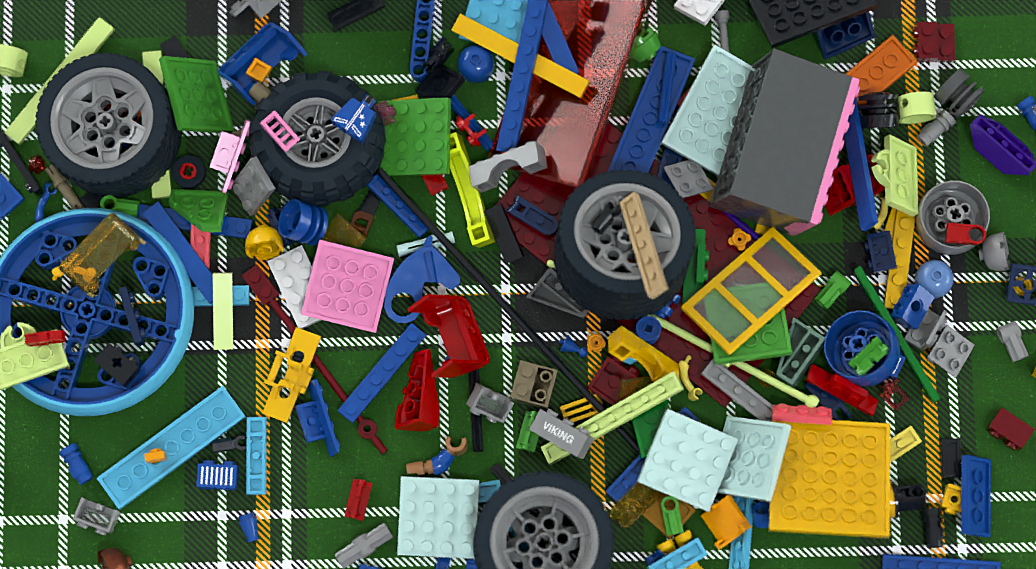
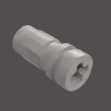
M945 109L938 114L939 116L936 115L934 121L922 128L921 132L916 136L923 146L927 147L933 143L944 131L947 132L949 127L951 128L956 123L952 115Z

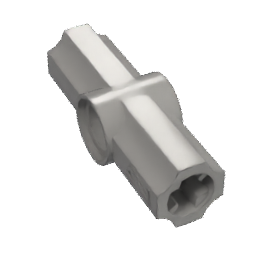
M383 523L371 532L360 535L351 542L352 544L334 555L344 569L360 558L363 559L375 552L376 548L392 539L393 536L385 523Z

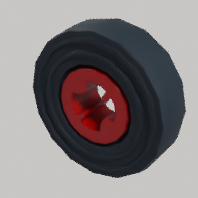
M185 155L175 161L171 173L173 180L178 186L185 189H193L204 181L206 169L199 158ZM187 168H190V170H194L191 172V176H188L187 174L184 175V173H186Z

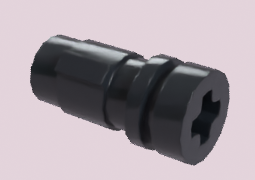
M941 508L922 509L927 548L943 547L944 530L941 527Z

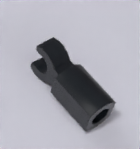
M612 202L606 205V210L600 214L591 226L595 233L603 235L613 222L614 217L622 212L620 205H617L615 209H613Z
M238 435L236 439L230 437L213 440V452L232 451L234 448L245 450L247 445L239 444V440L245 439V435Z

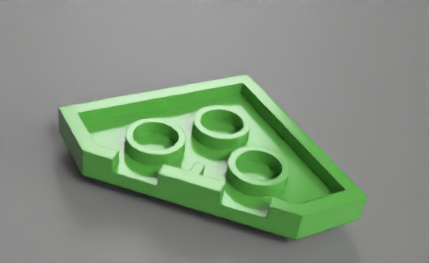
M172 189L169 207L202 232H221L229 193L228 191L223 193L222 191Z

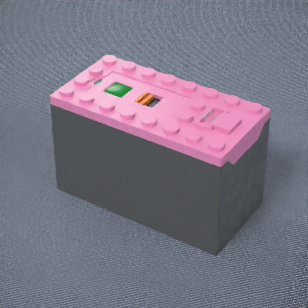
M773 48L752 64L755 72L750 70L709 207L769 228L774 227L777 231L795 236L816 226L822 220L823 213H821V210L828 200L826 193L828 187H831L833 183V169H836L839 158H837L838 152L842 150L844 140L842 139L844 133L849 128V122L847 121L855 107L853 101L860 90V86H858L860 79Z

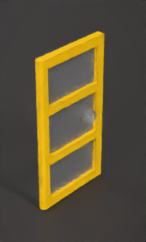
M772 227L684 303L681 309L726 354L731 355L822 273Z

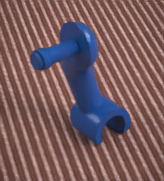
M50 182L44 185V193L37 204L35 213L36 223L43 220L47 200L50 195L57 192V188L48 191L49 186L52 185Z

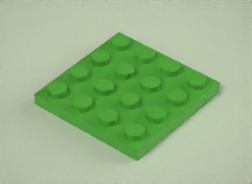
M171 56L159 58L178 131L221 133V131L232 133L235 131L216 61Z
M428 98L378 101V110L381 113L385 127L386 142L384 157L381 166L377 168V172L382 168L390 177L450 174L451 99Z
M768 283L726 288L757 319L782 298ZM717 290L712 291L703 299L707 322L729 343L734 341L752 325ZM784 308L731 355L726 354L710 338L715 365L792 355Z

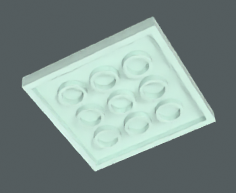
M666 409L637 482L709 512L738 439Z
M727 416L723 433L737 438L738 441L717 493L771 502L791 426L784 423Z
M401 476L397 555L474 559L473 540L478 520L479 480Z

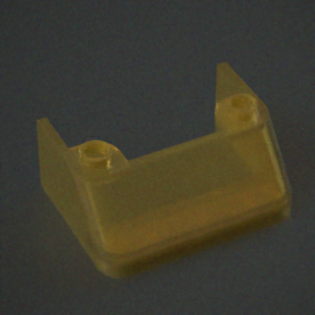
M111 213L62 262L59 270L85 294L93 298L95 296L93 293L100 286L98 278L125 250L127 252L130 250L134 251L139 247L140 243L144 245L146 242L115 213Z

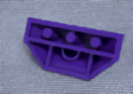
M980 114L970 124L975 150L1003 174L1029 175L1036 168V160L1030 149L1000 122Z

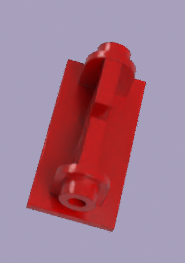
M353 479L344 517L360 521L364 520L372 483L361 479Z

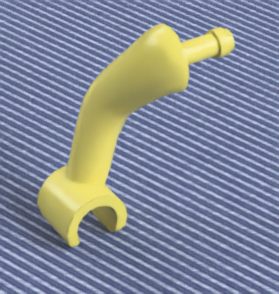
M883 192L878 195L882 201L881 210L877 216L878 223L873 226L876 230L880 229L888 214V205L885 204Z
M688 355L685 361H679V373L682 383L689 391L688 398L691 401H696L699 399L696 395H701L703 392L700 388H694L688 377L689 365L687 363L691 360V356Z

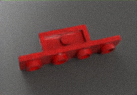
M814 364L810 366L806 378L808 382L870 416L874 415L878 400L868 395L869 392L836 373L832 375Z

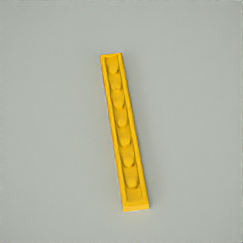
M462 14L458 16L451 29L453 32L515 64L518 43ZM537 54L533 74L582 99L590 81Z

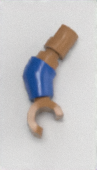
M447 436L445 442L446 450L443 449L436 457H432V460H426V463H423V461L407 463V474L417 473L418 476L425 475L426 472L434 475L443 474L449 469L455 458L454 456L463 455L467 451L468 442L466 437L462 438V443L459 447H452V440Z

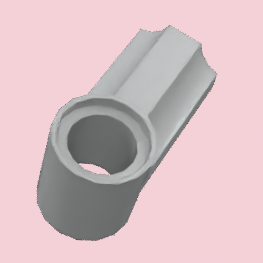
M1016 321L996 328L997 335L1001 343L1005 344L1012 363L1029 356L1021 339V330Z

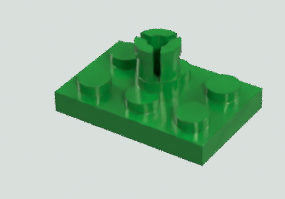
M667 399L632 419L641 459L646 458L665 410H670Z

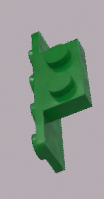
M696 229L695 232L696 243L683 283L682 304L686 303L701 290L704 281L708 280V269H705V262L709 261V250H706V231L703 229Z

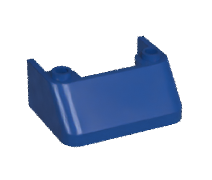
M270 22L264 25L219 68L218 74L242 99L254 105L255 102L248 93L257 82L246 76V71L254 59L257 58L273 68L281 60L291 61L296 58L297 53L306 56L307 52L290 32Z

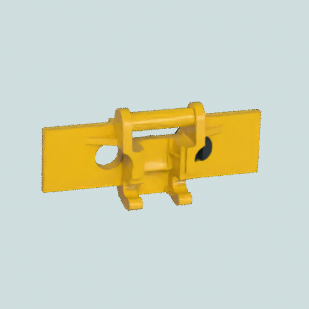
M296 327L286 354L276 350V357L267 380L265 379L263 382L273 387L262 414L288 423L300 393H306L315 370L311 368V362L321 336ZM283 358L288 359L286 365H289L284 379H281L276 384L274 383ZM283 388H288L290 395L284 399L280 396V391Z

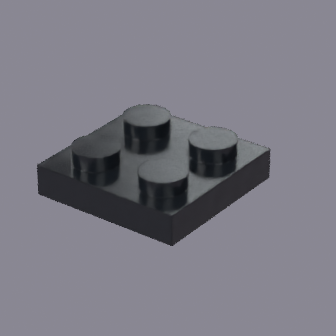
M443 64L437 65L434 71L429 73L416 88L415 92L424 99H451L465 82V79Z

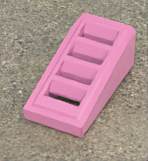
M275 110L259 123L284 152L300 140ZM275 118L277 122L269 127L267 124ZM280 124L282 128L274 133L272 130ZM286 130L288 133L279 139L277 136ZM291 136L293 139L284 145L283 141Z

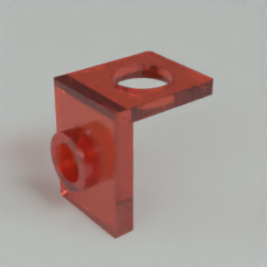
M898 379L893 382L889 380L882 387L884 391L880 394L894 411H897L910 399L897 385ZM893 393L901 395L902 400L900 403L895 404L891 401Z

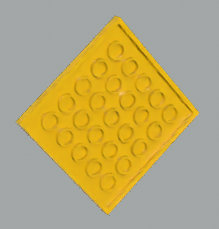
M832 420L831 425L772 421L788 424L791 426V430L770 502L769 531L889 538L890 423Z

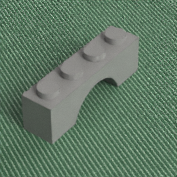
M529 141L525 145L511 148L505 153L495 154L487 160L477 161L474 165L469 166L472 187L481 193L498 187L502 174L513 166H521L530 174L548 168L544 147L536 141Z

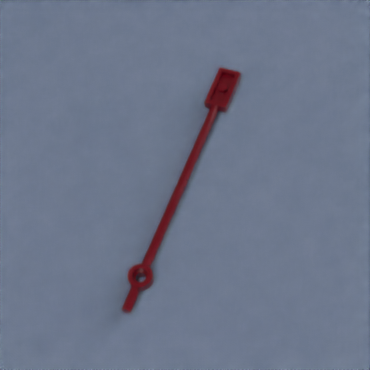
M256 264L241 276L265 307L270 304L293 335L296 326L277 302L276 298L280 296ZM315 353L312 362L344 403L348 396ZM360 415L356 419L359 424V435L363 439H370L381 455H383L388 450L376 435L378 429L375 422L369 419L365 420ZM370 426L371 430L369 432H365L364 427Z

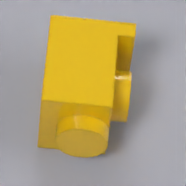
M953 484L946 485L940 508L944 509L945 513L955 515L961 512V487ZM952 496L957 498V503L951 502Z

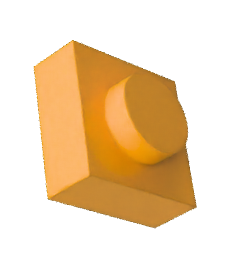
M255 58L246 71V76L263 84L272 67Z
M161 448L151 449L149 453L144 454L145 462L148 464L168 461L167 453L164 450L161 451Z

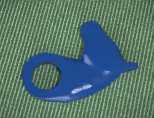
M428 236L423 247L408 256L399 265L387 285L384 309L388 317L397 323L413 321L419 313L411 312L406 316L395 314L391 307V301L396 294L408 293L416 303L422 298L424 282H437L448 289H454L460 283L458 273L442 254L432 246V236Z

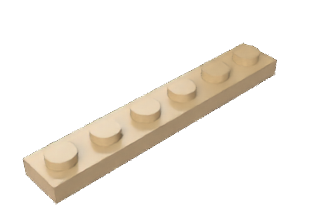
M633 192L620 201V206L647 296L654 299L666 291L668 287L640 196Z

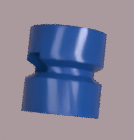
M652 316L641 318L635 329V335L650 345L657 342L661 333L660 322Z

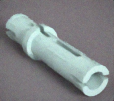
M452 231L444 234L451 243H455ZM433 234L431 235L433 237L432 241L438 240ZM427 238L396 245L399 257L412 254L423 246L408 249V247L424 244ZM435 242L432 243V246L435 249H439V246H443V244Z

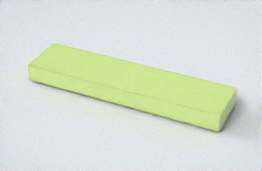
M213 273L214 350L233 349L232 273Z

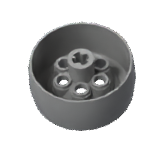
M962 181L942 182L932 187L918 204V215H916L917 232L922 241L938 253L957 255L975 247L968 244L945 243L947 223L963 224V220H968L970 225H980L986 232L990 223L988 203L983 194L969 183ZM948 203H955V205L949 206ZM941 208L943 210V214L938 215L936 213V209ZM950 213H956L958 217L953 219ZM939 222H943L945 224L944 229H940L938 227ZM971 229L969 231L971 240L977 242L982 239L983 236L980 230Z

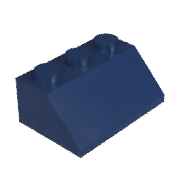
M869 12L812 33L825 60L876 37Z

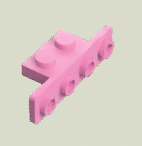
M245 120L240 137L221 131L209 167L227 173L221 189L223 193H226L227 189L231 190L234 179H231L233 171L237 172L240 164V161H237L239 154L244 153L246 143L243 142L245 136H249L250 120Z

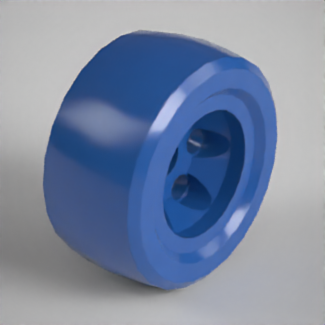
M869 311L849 312L838 318L829 328L824 342L825 357L833 372L859 387L874 386L886 380L896 369L900 359V342L895 330L885 319ZM877 336L889 350L878 362L875 360L872 362L874 365L865 375L862 374L860 376L848 363L871 342L872 338ZM859 344H863V346H862L861 348L858 347V349H857V346H858ZM848 353H852L850 359H847Z

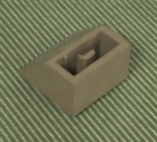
M520 360L510 400L528 406L548 408L558 370Z

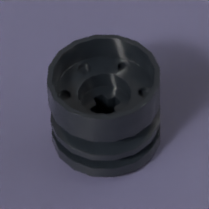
M871 92L858 96V101H867V105L859 106V109L867 110V114L859 116L861 128L900 127L899 114L890 113V109L899 107V104H890V100L898 99V94Z

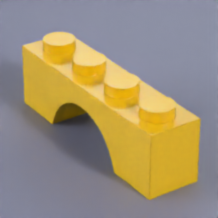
M620 326L608 336V352L621 361H625L627 358L637 360L648 371L653 382L673 371L676 372L679 378L678 363L623 326Z

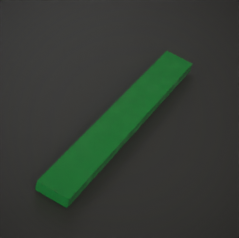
M861 266L854 269V276L877 314L885 319L895 330L900 342V350L903 353L902 356L906 357L905 361L931 404L940 400L939 395Z

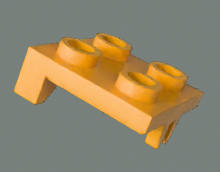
M730 494L711 506L709 512L706 511L700 515L718 540L714 543L718 550L752 527Z

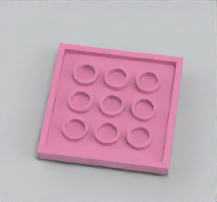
M319 240L301 315L376 333L394 258Z

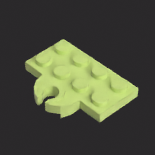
M889 134L884 137V150L874 154L871 161L879 164L871 167L877 181L885 187V204L913 217L918 215L917 147Z
M17 323L18 327L22 330V335L20 338H14V329L12 326H8L0 336V390L69 367L63 344L57 343L28 347L25 344L24 334L37 333V331L29 324Z

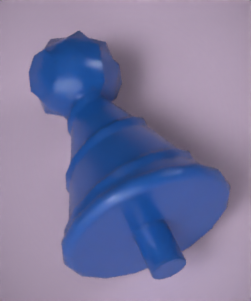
M567 335L565 341L559 340V343L563 344L560 352H578L581 358L588 355L587 349L585 347L579 348L569 335Z

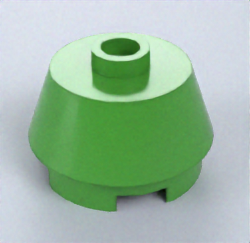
M649 26L647 30L644 28L635 34L631 39V43L628 44L626 42L623 47L627 51V55L640 63L646 59H652L657 54L656 51L661 47L657 32Z

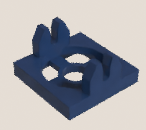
M1010 264V272L1006 279L1008 284L1005 287L1007 292L1006 302L1036 306V298L1030 299L1031 292L1036 289V281L1033 279V272L1036 273V266ZM1027 271L1026 278L1022 281L1014 280L1019 273ZM1025 280H1031L1034 283L1032 290H1026L1023 287ZM1013 286L1021 287L1024 291V299L1016 294Z

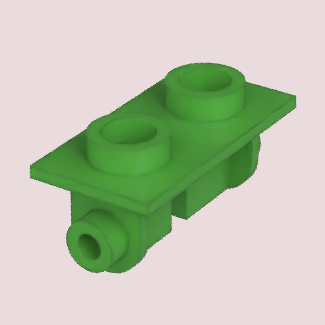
M876 336L848 364L860 376L862 374L865 375L874 365L872 362L874 360L878 362L887 354L889 348Z
M526 411L516 448L535 453L539 435L529 429L538 412Z

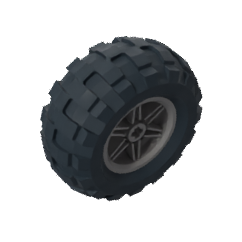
M319 70L318 73L307 74L302 72L295 74L292 79L285 82L280 81L272 87L270 95L265 99L262 98L256 107V113L253 121L250 122L249 129L252 158L257 156L276 188L274 191L278 195H282L289 200L298 199L317 207L329 206L330 203L337 201L343 202L353 197L362 187L365 188L373 179L377 168L381 166L386 142L385 127L381 113L374 103L371 110L375 112L376 118L364 143L361 144L334 125H326V122L331 120L351 98L361 102L366 94L369 96L370 94L358 86L354 80L346 76L334 75L329 71ZM274 110L294 133H302V135L298 136L300 140L286 152L259 124ZM309 117L314 118L313 124L307 122ZM274 118L267 125L271 127L277 121ZM279 124L272 131L276 133L282 126ZM284 130L277 137L281 139L288 132ZM315 133H318V134H319V138H318V139H315V137H314V134H315ZM289 136L283 141V144L286 145L293 138ZM336 137L340 139L338 144L333 143V139ZM305 149L309 151L306 156L302 155V151ZM324 153L328 154L326 158H321L320 156Z

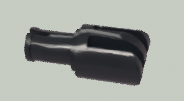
M442 37L429 51V59L423 64L424 69L428 66L425 70L426 72L432 73L437 65L444 64L455 51L454 48L450 49L452 45L449 42L444 44L447 41L445 37Z

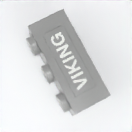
M540 409L529 430L574 456L584 459L594 438L589 436L590 432L582 427L576 429L573 427L574 423L566 418L563 420L557 418L558 413L550 409L547 412Z

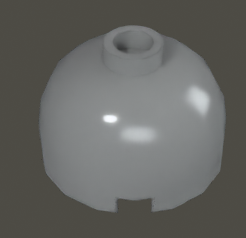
M1004 232L989 235L983 241L982 249H979L980 261L984 260L986 266L994 271L1010 270V260H1007L1009 250L1006 235H1004Z

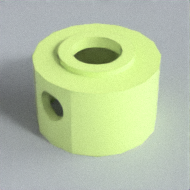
M0 44V75L22 77L28 53L17 47Z
M913 92L901 95L896 99V104H899V107H897L899 123L918 124L936 118L934 94L931 92Z

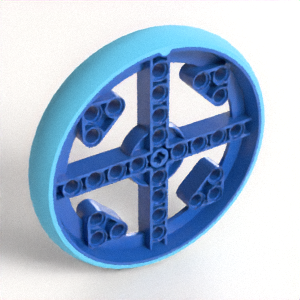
M80 208L60 212L46 217L26 229L7 247L0 257V336L8 326H12L11 310L13 301L60 313L62 324L70 333L65 353L69 363L75 362L73 370L68 371L67 367L58 370L55 382L45 376H41L12 386L33 403L54 412L73 416H97L118 412L137 404L154 393L167 381L182 360L188 347L194 322V297L191 281L184 264L171 244L152 226L126 213L103 208ZM111 235H116V240L108 243V238ZM101 236L92 264L96 274L91 282L75 286L66 295L19 282L33 260H36V263L42 269L51 270L78 255L80 246L74 237ZM55 238V244L48 246L49 239ZM124 242L145 256L134 260L133 269L148 296L153 300H160L164 295L166 297L165 322L141 316V320L138 321L139 325L144 322L148 323V328L145 330L146 338L157 340L159 343L143 365L137 355L133 353L124 355L127 358L131 356L139 362L137 367L141 369L127 388L122 386L113 377L109 381H104V375L107 372L103 368L98 372V379L105 386L76 388L91 339L102 337L111 328L131 333L129 324L126 326L121 325L122 319L127 317L125 311L117 309L116 300L107 289L121 244ZM69 243H74L73 249L66 251V246ZM105 253H110V258L107 261H102V256ZM45 256H50L49 262L42 264V259ZM146 263L147 268L144 271H139V265ZM160 268H164V275L157 276V271ZM98 272H105L102 279H96ZM15 287H19V293L12 295V290ZM153 287H160V290L157 294H151V289ZM98 289L99 294L96 297H91V291ZM33 292H38V297L35 300H30V295ZM56 297V303L48 305L49 299ZM74 302V308L70 311L67 310V304ZM91 308L93 310L92 313L87 315L85 313L86 309L89 310ZM110 312L111 318L104 321L103 315ZM16 323L12 327L14 329L13 337L20 338L18 332L21 329ZM86 325L87 331L79 334V328ZM160 328L167 329L166 334L163 336H158V330ZM81 344L80 351L73 352L74 345ZM118 360L115 362V364L119 367L123 365ZM69 380V387L62 389V382Z

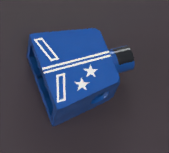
M366 94L361 102L351 98L331 118L332 125L363 144L376 118L375 112L371 110L376 100Z

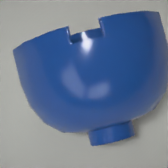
M471 45L465 48L460 53L457 61L460 75L470 83L478 84L487 81L493 75L495 68L494 57L491 52L480 45Z

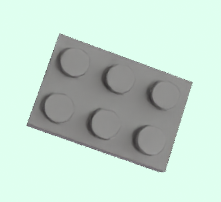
M257 156L248 161L232 185L235 194L240 198L242 206L249 216L257 214L276 189Z

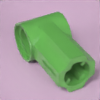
M111 195L104 196L100 201V206L103 209H106L107 204L115 203L114 207L110 210L126 213L135 218L138 217L139 201L119 199Z
M837 270L814 300L819 306L827 310L838 296L847 290L852 282Z
M667 496L660 504L666 534L669 536L684 533L679 502L675 497ZM666 500H672L675 503V508L672 511L665 509L664 503Z

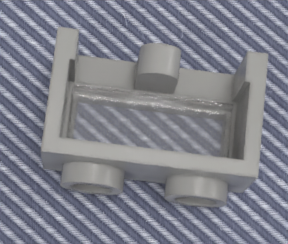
M475 383L474 390L466 404L470 407V412L478 416L484 414L486 415L485 418L493 423H496V421L504 423L514 402L496 391Z
M81 497L73 520L78 521L77 526L88 529L89 526L96 528V533L106 536L107 533L112 534L121 512Z

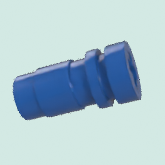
M1030 96L1016 107L1020 112H1023V117L1026 116L1029 124L1036 131V101L1033 96Z
M73 443L62 449L59 454L65 459V464L69 465L70 468L68 470L74 480L77 479L78 483L82 485L93 479V475L85 460H83L81 451H78L79 447L76 443Z

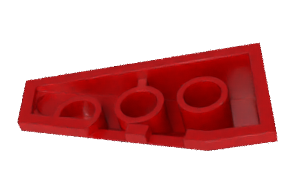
M430 349L414 353L408 372L410 379L407 388L404 387L402 394L405 395L402 404H398L396 410L395 429L425 432L438 428L440 409L435 377L431 375L434 370Z

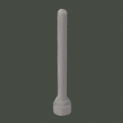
M716 11L714 18L719 25L721 48L729 52L727 23L730 19L729 11Z

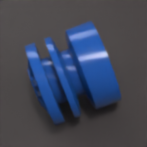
M291 199L285 204L280 213L278 230L284 238L314 246L325 235L328 226V214L322 207H317L298 199Z

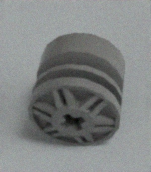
M959 68L934 95V98L942 105L948 101L952 102L948 111L952 112L956 107L959 108L954 114L957 119L974 107L985 90L979 87L974 92L973 89L978 84L976 81L969 86L966 85L970 76L962 68Z

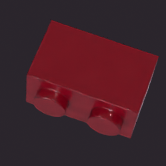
M1004 408L998 410L986 428L990 431L989 435L997 440L999 438L1006 442L1005 445L1013 451L1021 450L1035 430Z

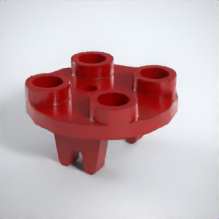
M474 113L465 120L459 115L456 116L457 121L454 123L460 132L465 131L468 135L466 140L472 147L476 145L479 148L481 144L478 138L485 134L487 130L483 129L479 133L471 131L468 126L470 125L469 121L476 117Z

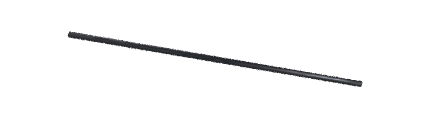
M381 168L377 172L378 176L599 413L605 411L606 408ZM622 426L615 428L616 432L638 453L639 447L635 439Z

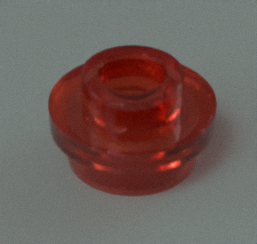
M35 155L29 160V169L31 172L40 174L45 168V161L41 155Z

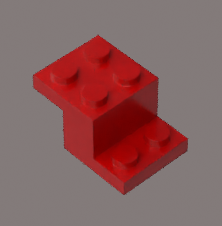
M871 154L867 156L873 195L875 197L884 192L885 187L877 181L871 167L878 164L871 161L874 156ZM849 164L842 165L833 170L832 176L834 179L831 187H828L826 193L828 200L825 204L829 216L835 215L847 207L856 206Z

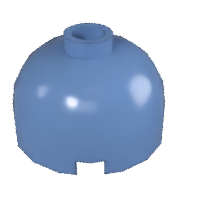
M930 260L924 262L917 269L914 283L921 285L935 297L934 299H937L950 291L954 275L946 263L940 260Z

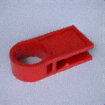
M946 224L945 243L975 246L981 244L986 238V231L980 225ZM971 229L981 231L983 237L980 241L976 242L970 239L969 231Z
M64 330L24 334L25 344L28 347L57 344L66 341Z

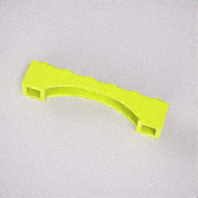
M455 132L450 134V169L463 204L471 243L473 246L481 248L496 241L484 213L486 209L481 194L471 185L469 172L471 162L463 137Z

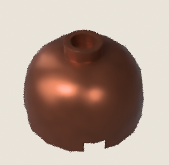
M108 548L97 552L98 564L101 563L102 569H130L129 567L132 566L130 556H125L124 552L118 548Z

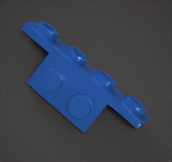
M314 379L308 385L312 402L299 404L295 408L306 443L324 439L329 456L332 457L340 452V443L334 434V424L328 415V406L322 396V387L318 384L317 379Z

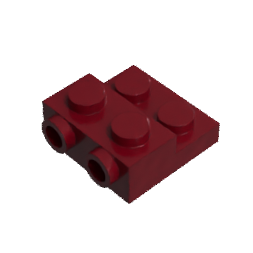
M917 22L916 26L913 27V38H916V45L913 46V56H916L917 62H955L954 24Z
M610 354L587 388L613 406L629 396L642 375L639 374L640 370L633 365L629 367L623 361Z

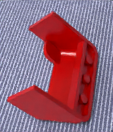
M426 294L408 308V312L422 313L427 325L438 327L449 359L445 360L442 366L431 374L432 377L455 378L482 368L490 362L489 353L470 303L466 298L462 296Z

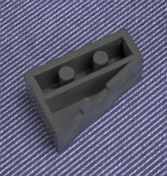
M550 267L526 296L528 299L583 319L590 313L589 310H585L583 306H579L575 300L569 297L570 295L565 292L564 287L560 284V280H558L557 272Z

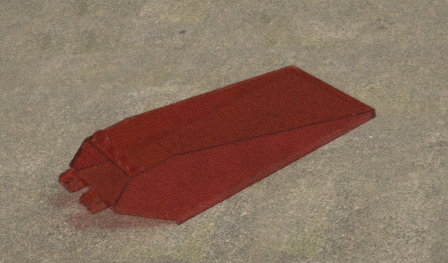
M549 0L579 70L577 75L589 80L590 84L581 99L533 74L518 147L525 145L529 141H536L542 145L545 150L548 168L532 174L521 166L510 167V170L573 188H578L582 182L587 180L643 30L652 0ZM541 35L538 54L554 62ZM503 116L499 124L488 159L492 158V156L495 154L505 153L496 150Z

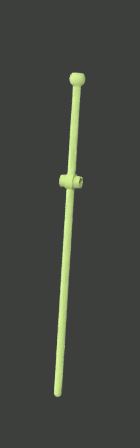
M548 260L547 266L555 270L554 261ZM655 314L647 315L656 318L660 322L661 327L712 353L711 344ZM745 362L721 364L726 369L730 365H734L804 402L807 407L816 408L819 403V398L816 395L807 396Z

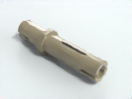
M50 165V168L47 167L45 172L50 176L54 187L58 188L71 208H85L67 183L68 179L63 177L60 171L53 165Z

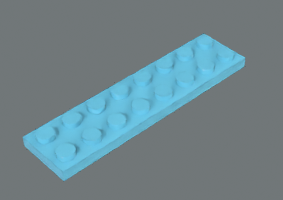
M222 386L97 477V480L117 508L121 510L211 444L213 440H216L245 419L246 416L224 386ZM161 448V451L164 450L167 453L168 461L151 464L145 462L144 454L149 453L151 449Z

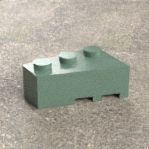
M793 317L789 332L792 355L781 356L776 376L777 380L795 389L824 348L825 337Z

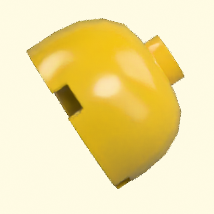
M260 225L249 232L245 241L246 255L252 259L253 256L259 257V260H271L280 256V252L282 251L283 253L284 251L280 233L267 225Z

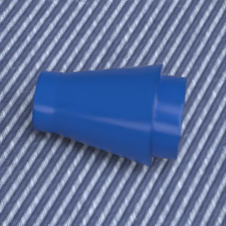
M254 512L239 516L240 521L238 523L247 541L258 540L257 516L254 515Z

